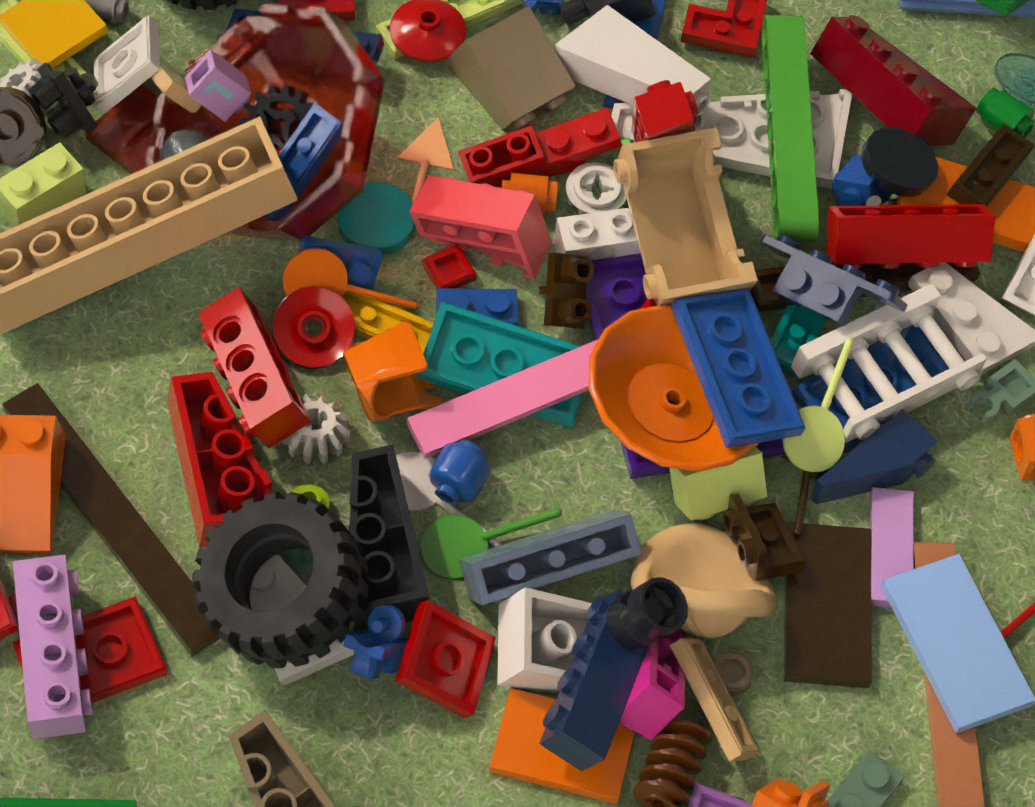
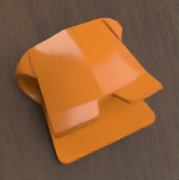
M401 322L366 341L357 342L344 349L343 354L348 371L356 386L363 410L370 422L386 420L393 415L420 408L430 409L442 403L440 397L428 395L424 391L434 388L435 384L416 378V373L425 371L428 365L409 322Z

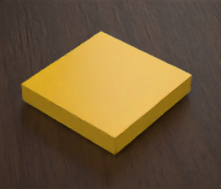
M22 0L0 15L1 25L30 58L37 59L40 63L46 62L52 69L108 33L107 25L85 0Z

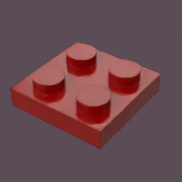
M429 600L420 602L417 605L395 682L463 718L473 716L496 637Z

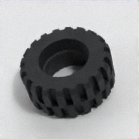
M280 492L266 493L263 501H258L255 497L241 503L242 509L237 512L230 509L221 516L224 522L217 529L213 526L205 536L209 541L206 548L200 547L195 562L200 565V570H194L192 573V586L199 591L194 596L197 609L204 615L203 620L220 639L237 654H241L248 661L257 665L265 662L270 668L286 667L287 660H289L295 667L308 664L310 662L309 656L316 654L319 658L324 657L331 652L329 645L336 639L340 643L345 640L346 634L349 633L346 628L351 621L358 623L363 613L358 604L359 600L365 601L368 597L369 586L363 579L367 578L369 571L367 562L361 556L363 550L360 544L333 512H330L324 504L316 499L307 500L303 494L290 492L285 499ZM305 549L312 551V574L306 588L299 597L278 610L258 612L251 609V585L256 573L266 561L287 550Z

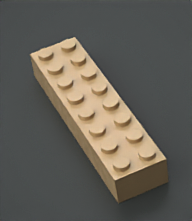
M257 117L0 233V335L297 201L298 198L261 117Z

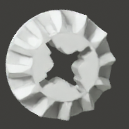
M590 162L582 164L570 173L566 181L565 192L568 196L569 205H574L578 209L579 214L623 208L627 199L623 183L618 184L616 181L613 166L605 163ZM595 181H598V186L602 192L598 200L593 197L591 192Z

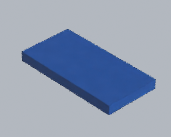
M749 288L674 299L671 309L725 447L731 448L801 436L806 427Z
M914 325L909 326L910 329L904 340L931 378L948 370L949 367L921 328L914 327ZM881 341L868 347L867 350L898 394L916 386V383L890 348L882 345ZM847 359L841 377L864 410L883 402L855 360ZM813 375L795 386L791 393L801 408L808 406L821 407L828 386L821 375ZM833 396L828 410L838 418L844 430L850 417L836 397ZM857 437L845 443L843 453L863 440Z

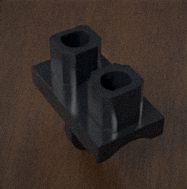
M46 62L41 65L37 71L42 78L28 90V93L37 102L39 107L47 110L55 102H58L61 108L47 119L52 130L64 139L79 129L91 133L98 125L86 106H90L96 101L92 94L98 86L95 76L92 73L80 75L76 68L70 69L65 75L61 70L53 71Z

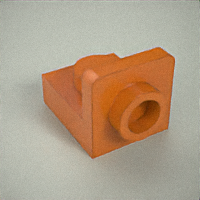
M778 778L757 791L752 806L828 807L829 802L825 798L831 785L822 780L802 793V790L794 783Z

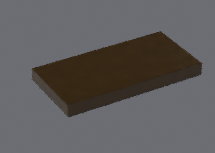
M787 522V527L805 562L803 572L785 575L784 682L869 688L872 683L871 529L803 523L802 534L796 537L794 535L795 522Z

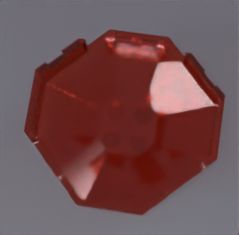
M264 4L259 8V11L267 17L247 16L241 22L234 21L232 27L217 39V43L210 49L247 76L251 90L250 99L247 104L255 106L258 103L255 98L257 91L268 96L269 86L279 87L282 91L284 85L295 88V93L299 90L308 93L307 102L318 103L319 106L344 124L341 138L288 214L279 221H271L262 216L224 234L301 242L303 235L311 236L364 191L385 79L347 23L324 7L309 6L308 10L293 9L289 5ZM207 48L195 60L191 59L188 62L189 67L185 70L186 74L197 65L210 49ZM161 93L158 96L153 123L159 126L155 146H148L145 163L149 167L160 162L161 159L169 158L242 124L238 123L239 118H248L250 113L244 108L239 113L234 112L225 122L203 105L200 106L196 113H191L164 93ZM290 103L277 104L284 111L288 108H294ZM277 147L275 150H276L277 154L279 155V153L281 152V149H280L279 147Z

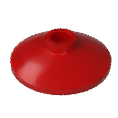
M411 0L396 10L390 22V37L394 46L405 56L421 62H437L447 59L464 42L466 36V24L462 15L455 7L442 0Z
M318 286L304 287L290 293L278 306L273 320V335L279 350L293 363L307 368H321L338 361L344 356V349L351 346L355 332L353 313L346 301L334 291ZM317 322L321 326V333L317 336H310L306 332L307 324Z

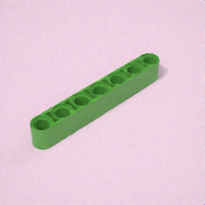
M764 15L762 23V54L774 239L777 240L779 235L782 234L796 242H816L819 230V212L805 21L803 16Z

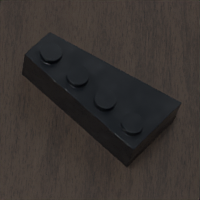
M394 445L353 453L349 502L350 523L348 530L363 550L361 556L367 562L369 575L363 580L369 586L367 599L365 601L359 600L358 606L363 610V613L358 623L350 622L347 627L349 633L367 629L368 617L376 607L386 604L393 605L402 612L405 622H410L414 619L418 603L426 600L430 601Z

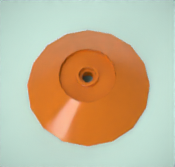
M658 305L629 311L603 330L589 356V391L602 422L629 450L662 467L701 472L732 465L758 445V443L731 448L725 447L671 306ZM668 400H671L676 405L669 403Z

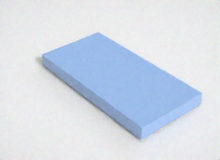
M960 554L883 580L881 587L956 734L1033 706L1035 697Z

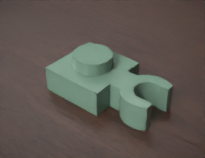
M1014 359L986 379L983 385L985 390L975 392L971 396L967 407L972 410L977 405H984L989 409L981 421L984 425L994 422L1001 408L1009 415H1012L1035 398V378Z

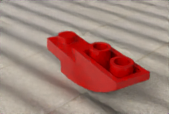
M607 107L536 133L531 125L460 150L458 153L470 183H485L497 187L502 186V180H510L511 173L548 177L570 173L578 166L585 164V159L619 148L622 144Z

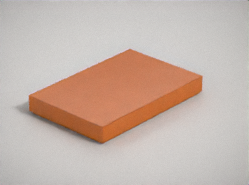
M510 688L489 773L618 804L635 732L627 729L620 721L605 760L580 771L539 744L545 730L543 719L557 699Z

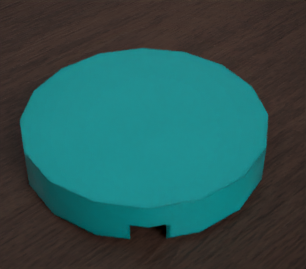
M382 182L362 184L350 190L340 202L337 211L339 234L345 243L381 249L382 255L391 254L403 248L409 242V237L415 230V224L409 212L413 202L406 192L394 185Z

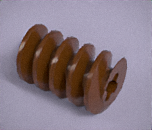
M672 719L651 742V751L645 758L646 767H643L640 771V782L633 789L635 800L642 807H677L676 805H687L690 801V796L684 790L695 788V779L690 775H698L701 772V764L696 760L704 759L707 756V749L702 744H710L712 742V733L703 726L691 721Z

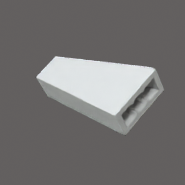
M608 5L555 44V51L573 81L631 105H634V97L648 93L647 88L664 80H670L671 85L681 82L685 93L692 91L699 114L696 116L701 115L710 102L711 78Z

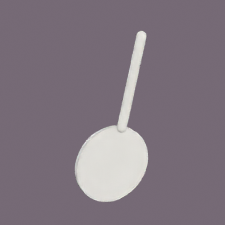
M404 452L396 455L409 511H421L437 504L451 515L466 516L453 505L442 501L435 495L436 488L430 482L429 471L436 459L431 456L424 459L421 452ZM496 538L487 540L494 548L501 546V542Z

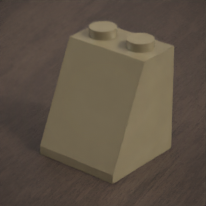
M529 6L466 39L445 60L447 66L502 130L513 124L517 130L537 119L534 112L543 107L549 113L568 102L565 95L576 87Z

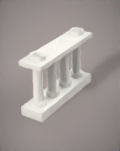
M933 283L901 298L908 304L905 312L885 305L799 347L791 365L798 378L801 379L814 373L815 375H821L827 386H829L835 370L834 364L840 357L844 343L847 338H852L854 343L848 359L855 360L883 400V402L864 410L843 378L840 377L834 396L850 417L843 430L845 443L857 437L860 440L867 439L901 409L908 413L956 388L960 391L966 390L980 379L979 373L987 358L981 353L964 361L933 318L935 315L934 309L941 297ZM911 325L920 327L949 369L931 378L900 334L901 331ZM878 341L887 343L916 383V386L898 394L867 350L868 347Z

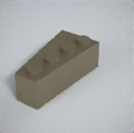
M266 710L228 735L255 807H336Z

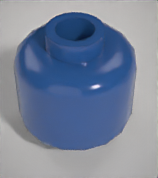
M467 440L446 444L429 471L430 482L436 488L435 495L442 501L452 505L457 504L458 501L465 503L474 501L491 472L489 462L486 460V452L478 445Z

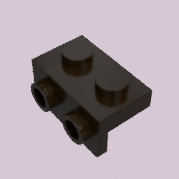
M738 493L730 495L728 511L723 513L724 528L729 537H734L737 543L739 560L743 566H748L754 580L759 581L803 572L805 559L776 503L746 508Z

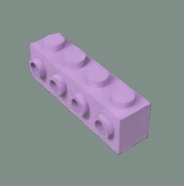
M66 554L13 561L27 719L31 738L39 739L86 732L84 716L92 715L90 689L81 690L80 676L88 675L85 648L77 649L76 636L84 635L81 609H73L71 596L80 595L77 569L68 570Z

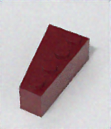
M832 16L810 53L884 125L914 133L926 142L928 146L953 145L977 109L869 28V24L858 16Z

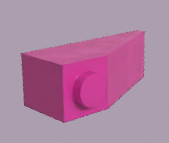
M681 628L664 638H659L648 646L620 719L627 729L639 732L649 740H652L684 709L685 674L670 647L671 644L679 639L686 638V632Z

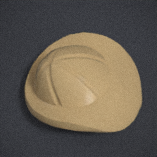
M699 523L671 526L649 538L640 548L642 554L635 558L631 575L632 589L656 577H663L673 581L685 595L688 604V617L681 629L691 635L708 639L721 637L736 630L748 617L769 616L777 608L778 601L769 580H754L748 566H743L739 560L737 543L734 537H729L725 531L719 528Z

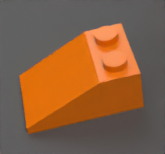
M0 415V553L52 554L66 435L56 416Z

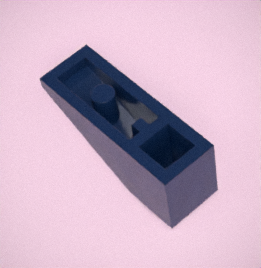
M901 409L816 481L811 500L817 505L871 492L872 487L888 488L901 485L913 475L920 478L935 462L932 455L938 441Z

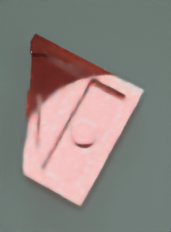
M141 84L95 122L98 127L91 133L85 131L86 139L128 173L133 174L150 166L170 115L169 105Z

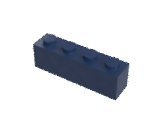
M620 589L603 599L601 597L597 598L589 607L586 613L588 623L585 631L576 640L571 651L574 658L570 668L564 672L558 682L557 689L560 693L556 703L548 710L543 719L545 730L539 744L580 771L605 760L648 646L637 650L625 648L615 641L609 632L606 621L607 610L613 600L624 594Z

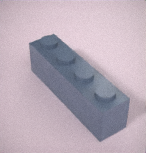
M615 509L458 560L469 599L484 605L512 596L525 587L530 589L538 588L641 555L642 553L631 513Z

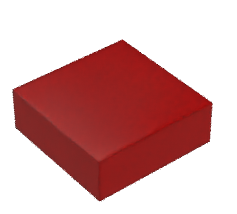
M458 244L422 259V266L436 289H458L476 281L477 274Z

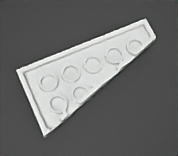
M840 89L839 94L820 95L819 91H810L816 185L818 187L832 189L833 179L836 173L839 172L852 93L847 89ZM765 94L721 97L720 101L709 102L705 111L701 115L696 116L697 123H694L695 131L717 127L722 147L713 150L716 165L721 164V167L770 177ZM614 103L611 116L620 140L629 137L630 143H634L635 140L631 132L633 105L629 103Z

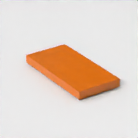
M936 157L938 174L928 190H924L921 195L915 197L898 196L897 205L959 204L947 196V193L968 166ZM1009 179L987 207L995 215L993 243L1025 253L1035 234V187Z

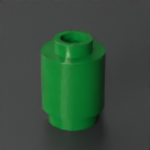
M995 87L984 95L976 109V113L982 116L981 121L996 132L1005 124L1026 138L1035 125V121L1032 119L1034 110L1006 90L999 91Z

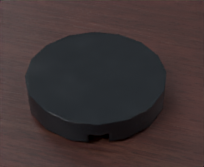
M884 127L875 130L862 147L861 161L864 170L869 177L873 174L880 181L878 185L885 191L898 196L915 197L921 195L924 190H928L937 178L938 163L934 152L926 142L914 133L901 128Z

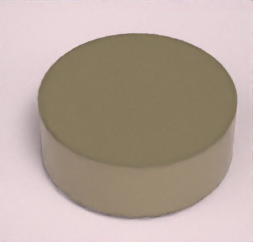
M729 651L719 654L713 660L731 696H738L747 691L754 674L752 664L748 658L738 652Z

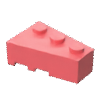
M428 175L409 211L419 236L448 247L458 244L463 253H466L468 248L491 256L489 263L499 267L505 261L526 269L524 276L535 280L553 244L536 195L524 190L515 191L494 187L485 183L475 184L458 181L451 177L441 178Z

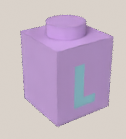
M211 49L185 77L189 96L225 122L234 112L239 113L242 111L244 105L250 99L251 90L247 76Z

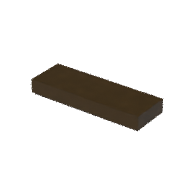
M1003 124L951 186L947 196L959 204H984L988 207L1030 155L1035 145Z

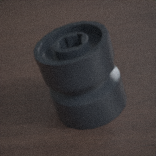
M663 577L651 578L610 603L606 619L609 632L615 641L623 647L631 650L643 649L656 642L659 638H664L680 629L688 617V604L685 595L673 581Z

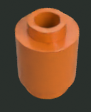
M511 173L510 180H502V188L524 190L535 194L543 216H545V212L555 213L558 181L548 180V176Z

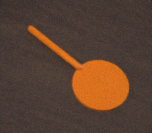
M310 248L297 253L289 260L283 272L282 284L286 296L300 288L318 286L332 290L341 297L345 292L412 310L418 308L416 302L347 284L348 276L343 262L336 254L326 249Z

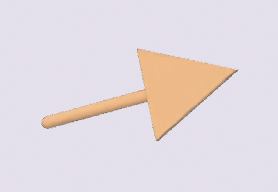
M439 117L397 157L398 159L421 163L411 199L413 203L425 182L429 165L454 170Z

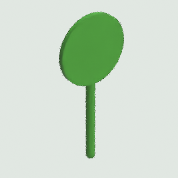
M555 509L484 532L477 522L466 516L447 515L432 522L422 536L420 544L422 559L434 574L442 578L452 580L464 579L458 559L488 550L487 540L562 516V510Z

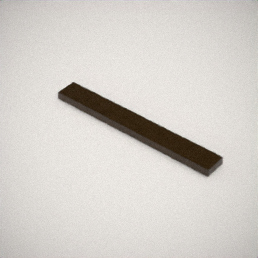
M36 383L2 403L3 411L6 415L57 417L66 435L61 487L191 657L218 641L220 638L207 626L203 620L204 615L197 609L194 596L199 591L192 586V581L41 386Z

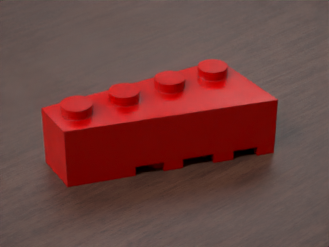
M213 372L172 376L167 399L199 548L207 546L209 541L205 536L212 526L217 529L224 522L221 516L232 509L234 512H237L243 508L241 504L243 501L255 497L258 501H263L266 493L274 492L271 487L272 481L266 470L260 467L252 452L253 446L246 434L243 435L235 420L236 414Z

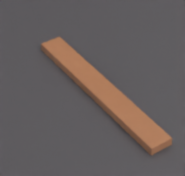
M913 542V569L956 555L955 543ZM923 670L937 807H985L976 727L957 734L955 733Z

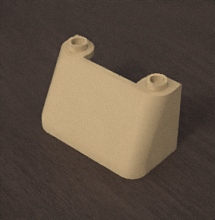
M717 127L623 144L619 152V159L613 161L616 181L618 184L623 183L646 272V275L643 276L644 292L647 299H653L657 306L672 305L676 298L744 288L751 290L758 281L753 261L741 263L745 257L743 248L737 249L719 182V177L723 171L721 164L716 165V158L713 150L722 147Z

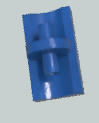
M387 604L376 607L368 617L367 629L346 634L343 646L354 650L350 672L368 679L379 678L380 672L389 674L398 672L408 638H400L405 631L406 622L404 615L397 607Z

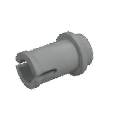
M85 0L100 18L108 19L114 25L127 20L129 0Z

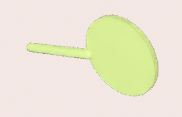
M847 338L821 407L808 406L799 409L806 427L802 435L782 439L787 457L801 470L807 472L825 471L834 466L843 453L845 445L843 427L838 418L828 409L854 341L852 338Z

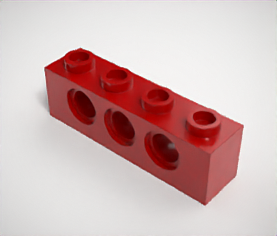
M240 287L198 312L205 327L200 331L201 336L207 346L217 354V357L213 359V363L220 375L229 381L230 386L226 388V392L235 407L241 409L243 416L239 417V422L251 439L258 437L270 449L311 423L259 308Z

